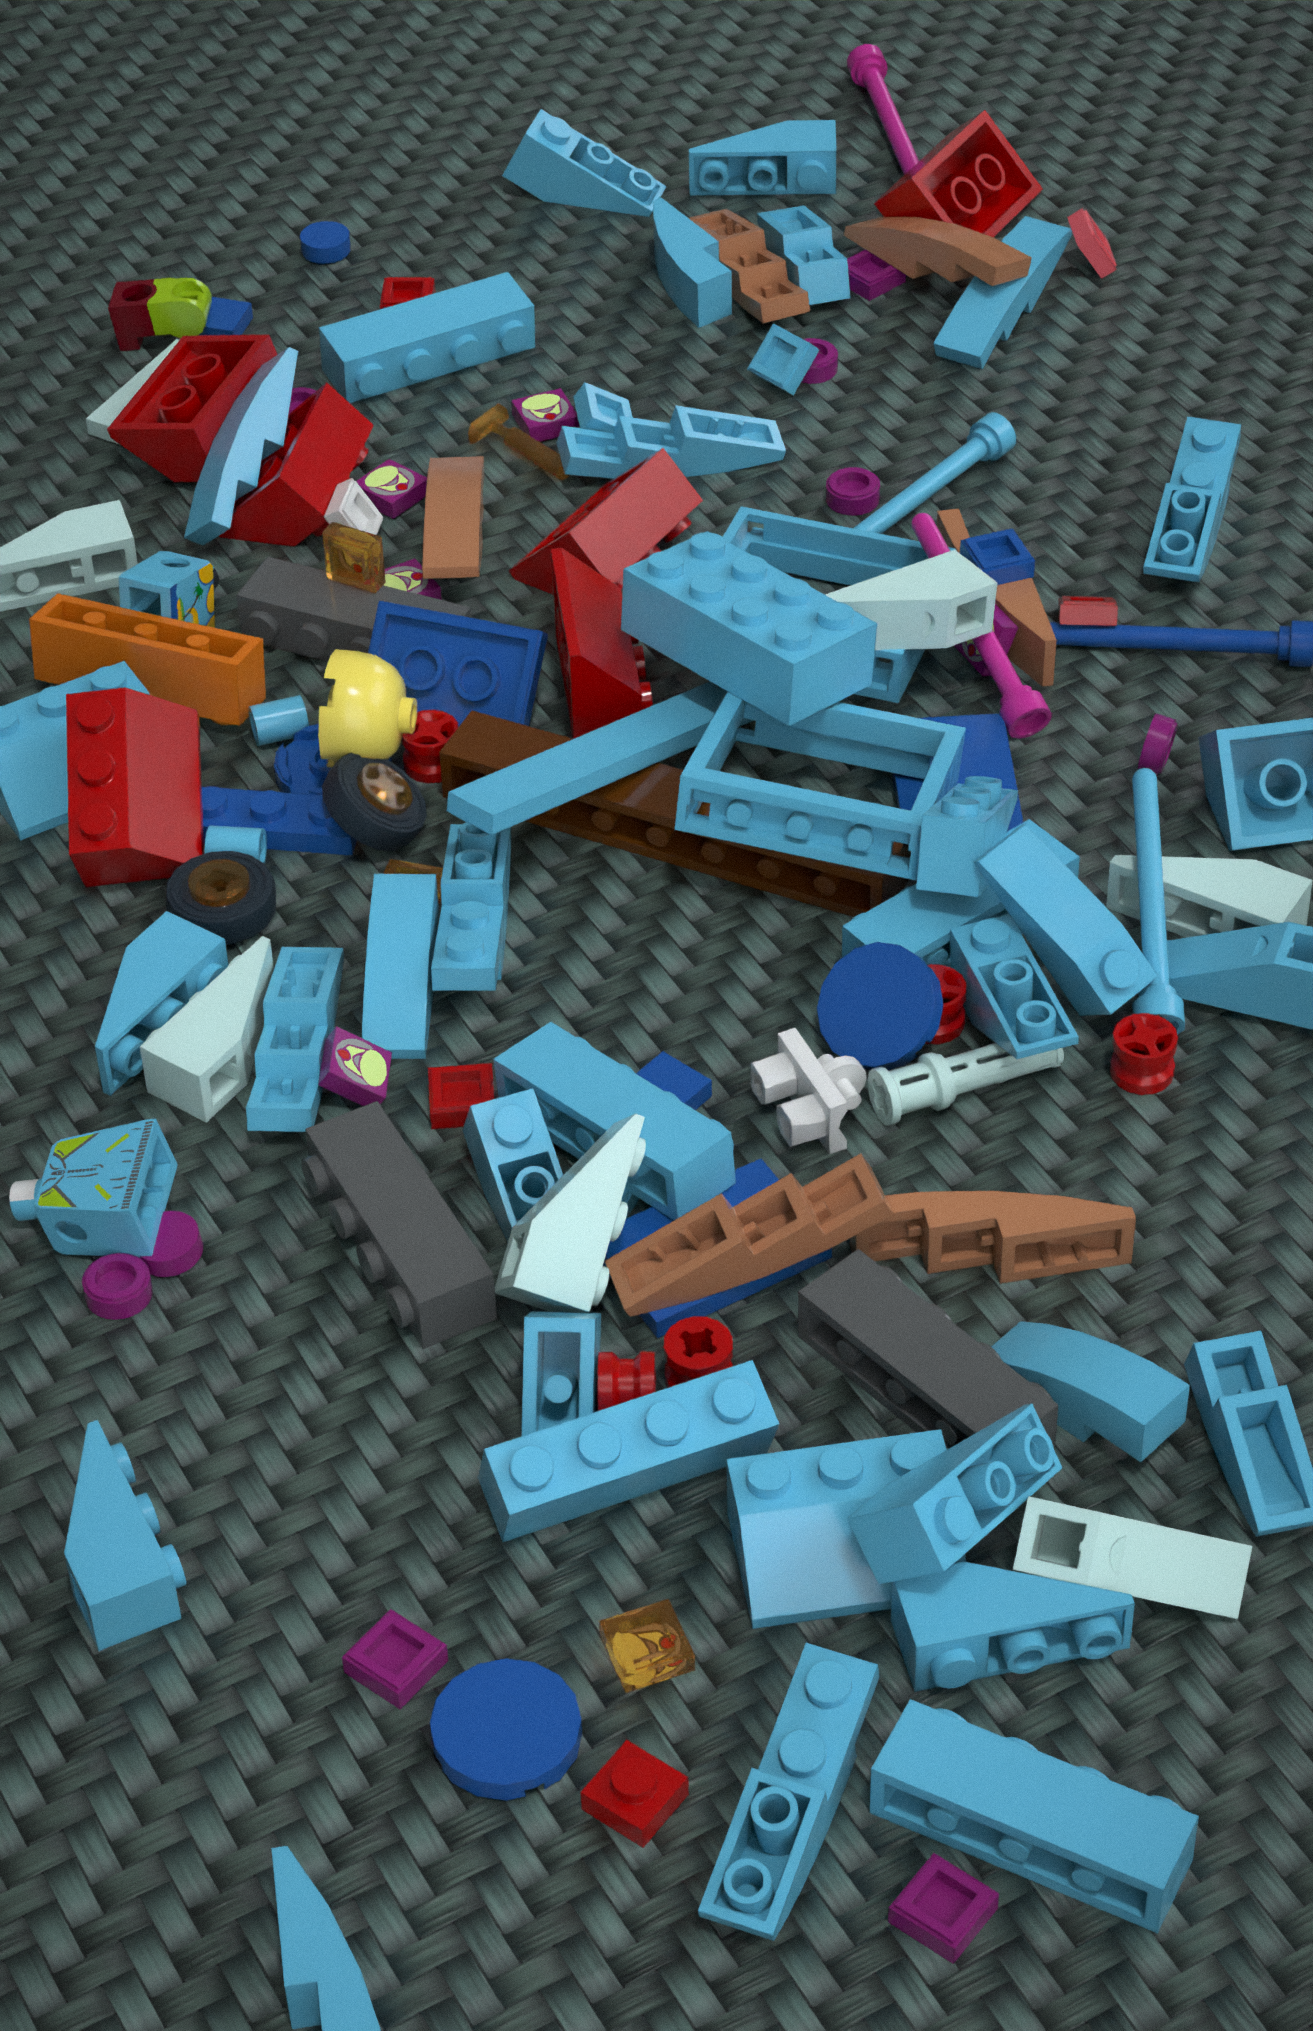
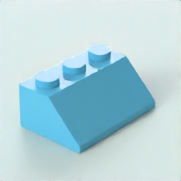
M125 661L99 668L93 673L58 686L45 688L39 693L0 706V813L20 841L68 822L66 694L126 687L150 695Z
M1313 718L1220 729L1198 737L1206 797L1229 851L1313 840Z
M941 1429L726 1459L727 1514L752 1629L891 1609L892 1582L878 1584L847 1518L886 1485L946 1451ZM965 1554L955 1563L966 1562Z

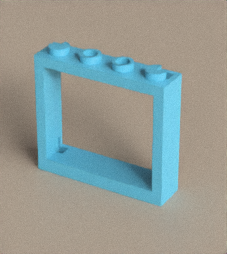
M742 506L723 535L725 541L751 555L763 558L767 564L782 572L850 586L928 559L919 541ZM748 521L764 524V529L753 527L751 532H748ZM925 649L875 650L872 685L854 694L899 703ZM879 657H880V658H885V659H890L891 662H890V663L881 662V661H879Z
M727 691L680 775L675 830L917 880L922 815L956 786L966 728L837 702L791 726H787ZM743 718L756 721L755 731L738 728ZM740 741L925 780L910 811L721 772L720 769L734 743ZM703 802L711 803L709 816L697 814ZM894 842L908 844V851H911L910 858L892 855Z

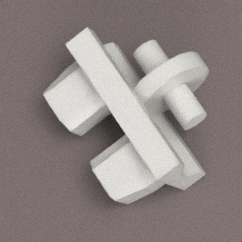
M796 1028L778 1033V1054L751 1063L752 1091L762 1105L790 1096L791 1101L777 1105V1123L780 1133L790 1147L819 1139L829 1155L847 1149V1140L839 1127L847 1110H852L861 1103L862 1099L859 1093L865 1086L867 1079L865 1069L857 1059L851 1056L833 1058L831 1054H824L817 1059Z

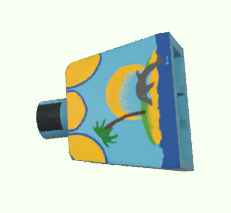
M159 551L119 576L120 607L215 628L214 590L219 584V576L208 560L169 551Z

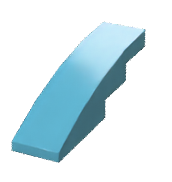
M1025 216L1001 242L1032 257L1028 276L991 286L974 276L933 343L936 356L983 369L999 339L1007 341L1021 313H1031L1072 236L1071 228Z
M288 347L261 365L234 401L212 442L197 482L184 535L185 539L205 545L231 528L235 501L257 488L261 460L284 446L298 356L297 350Z
M675 405L670 423L619 416L613 433L562 426L556 443L565 474L612 479L662 448L669 454L685 477L731 472L783 460L786 453L775 420Z
M281 947L263 1000L264 1027L254 1054L256 1079L246 1106L247 1131L305 1132L306 1128L314 1126L323 1092V1087L319 1086L318 1082L325 1039L334 1030L344 962L343 948Z
M288 1846L271 1848L284 1987L292 2029L321 2025L322 2031H381L362 1972L329 1905Z

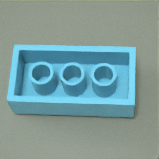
M709 531L695 534L690 539L664 551L653 553L648 558L623 570L622 631L787 726H791L872 685L877 633L876 622L854 611L851 606L837 602L813 589L807 582L793 578L767 564L763 558L751 555L725 541L718 534L710 533Z

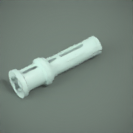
M996 1043L944 1058L941 1054L929 1052L922 1054L915 1064L891 1071L884 1067L874 1068L869 1071L867 1078L869 1097L878 1119L884 1125L889 1126L898 1123L901 1115L930 1106L936 1111L946 1109L955 1101L956 1095L1002 1083L1050 1067L1061 1066L1060 1063H1063L1064 1052L1063 1048L1015 1059Z

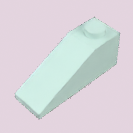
M120 500L65 511L0 547V612L45 603L57 593L73 597L119 587V576L138 564L134 537Z
M1115 855L1110 861L1106 908L1140 920L1137 856ZM1162 856L1166 930L1187 938L1284 922L1307 926L1313 881L1311 879L1253 859Z

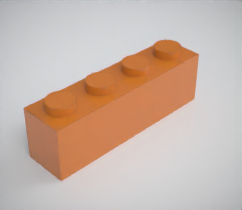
M59 593L29 619L34 679L60 685L93 673L99 668L125 661L151 696L196 709L199 717L211 719L214 723L220 725L241 726L249 717L248 707L261 704L266 699L263 638Z

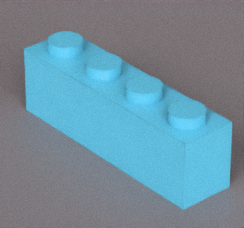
M505 272L319 327L322 370L338 393L349 403H353L535 348L534 304L512 276Z
M1030 819L1020 824H1026L1078 878L1080 857ZM1018 825V826H1016L1015 828L1009 830V831L1006 833V836H1007L1008 834H1010L1012 831H1014V830H1015L1017 827H1019L1020 825ZM915 884L904 888L894 897L866 913L858 914L850 922L842 926V958L854 948L882 942L903 946L922 958L927 965L939 964L951 967L950 928L1009 913L990 885L979 897L916 890Z
M549 1022L493 1059L498 1097L533 1088L551 1141L577 1159H580L614 1123L634 1114L644 1116L645 1119L639 1136L646 1141L644 1157L636 1174L633 1177L628 1176L625 1188L672 1220L678 1219L736 1183L732 1134L720 1122L713 1119L710 1120L681 1102L673 1093L663 1091L637 1075L629 1066L619 1064L593 1048L585 1039L575 1037L556 1024Z
M751 1360L485 1448L478 1480L501 1540L506 1542L727 1467L726 1459L766 1454L776 1434L779 1422L755 1364Z
M910 1699L871 1768V1814L1157 1934L1193 1861L1199 1816L1183 1810L1178 1804L1168 1798L1156 1795L1148 1796L1111 1781L1107 1776L1094 1768L1074 1766L1042 1753L1022 1739L1015 1737L1005 1738L966 1722L957 1713L947 1709H934Z

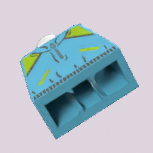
M156 1119L142 1120L60 1139L51 1147L42 1179L15 1181L10 1189L11 1211L18 1221L38 1219L53 1249L61 1254L106 1256L115 1253H125L136 1257L152 1256L162 1214L166 1209L178 1164Z

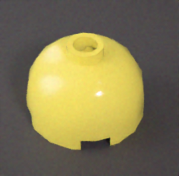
M335 649L330 655L324 678L335 679V684L330 689L327 706L319 707L318 738L321 759L328 760L327 767L332 768L341 757L349 753L358 754L362 758L389 759L398 750L403 733L413 734L415 730L417 700L416 698L406 697L404 679L393 665L382 658L360 651Z

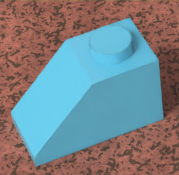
M532 1311L524 1317L522 1436L597 1412L601 1313Z

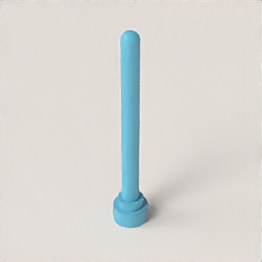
M991 412L986 414L971 426L966 444L856 525L854 529L882 534L979 460L996 461L1013 449L1016 444V434L1011 423L998 413Z
M1141 768L1134 773L1132 778L1142 953L1158 977L1138 992V998L1134 1000L1132 1010L1133 1014L1149 1013L1168 1020L1176 1028L1178 1035L1185 1029L1184 1002L1177 995L1176 989L1170 986L1157 777L1151 769Z

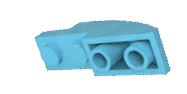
M1187 416L1170 483H1166L1143 566V574L1199 582L1212 554L1228 500L1230 477L1240 443L1241 424Z
M467 822L450 825L441 878L442 907L431 966L432 991H496L497 980L502 978L510 880L511 827L494 835H489Z
M805 1643L758 1769L751 1768L699 1906V1917L772 1941L776 1939L813 1867L857 1757L855 1743L880 1677L878 1664Z

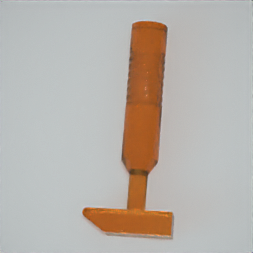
M499 403L471 423L468 431L470 444H475L493 431L503 437L504 444L556 478L565 480L570 476L564 472L560 454L517 427L508 429L502 425V423L509 419L507 408Z

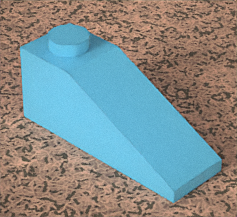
M1026 824L1017 827L974 861V864L1080 1016L1111 1015L1158 977L1123 924Z

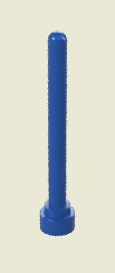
M1292 620L1291 626H1280L1279 631L1136 625L1059 624V622H1050L1057 640L1056 645L1278 654V660L1289 661V666L1312 667L1313 621Z

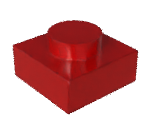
M626 1740L580 1792L581 1809L644 1848L689 1795L688 1777Z

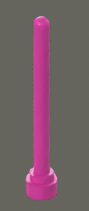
M872 44L860 45L852 50L847 58L848 71L854 83L867 88L902 172L905 175L919 162V159L884 82L888 70L886 60L882 51L877 46Z
M927 513L915 515L911 526L928 559L949 552L950 549L933 518ZM993 629L990 633L973 638V643L1002 695L999 715L1004 720L1009 735L1013 738L1021 739L1032 736L1045 728L1052 718L1048 705L1040 692L1022 684Z

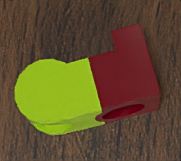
M162 278L116 282L108 311L120 351L139 350L143 338L147 336L171 334L180 339L182 336H198L203 332L212 304V294L204 283L194 278Z

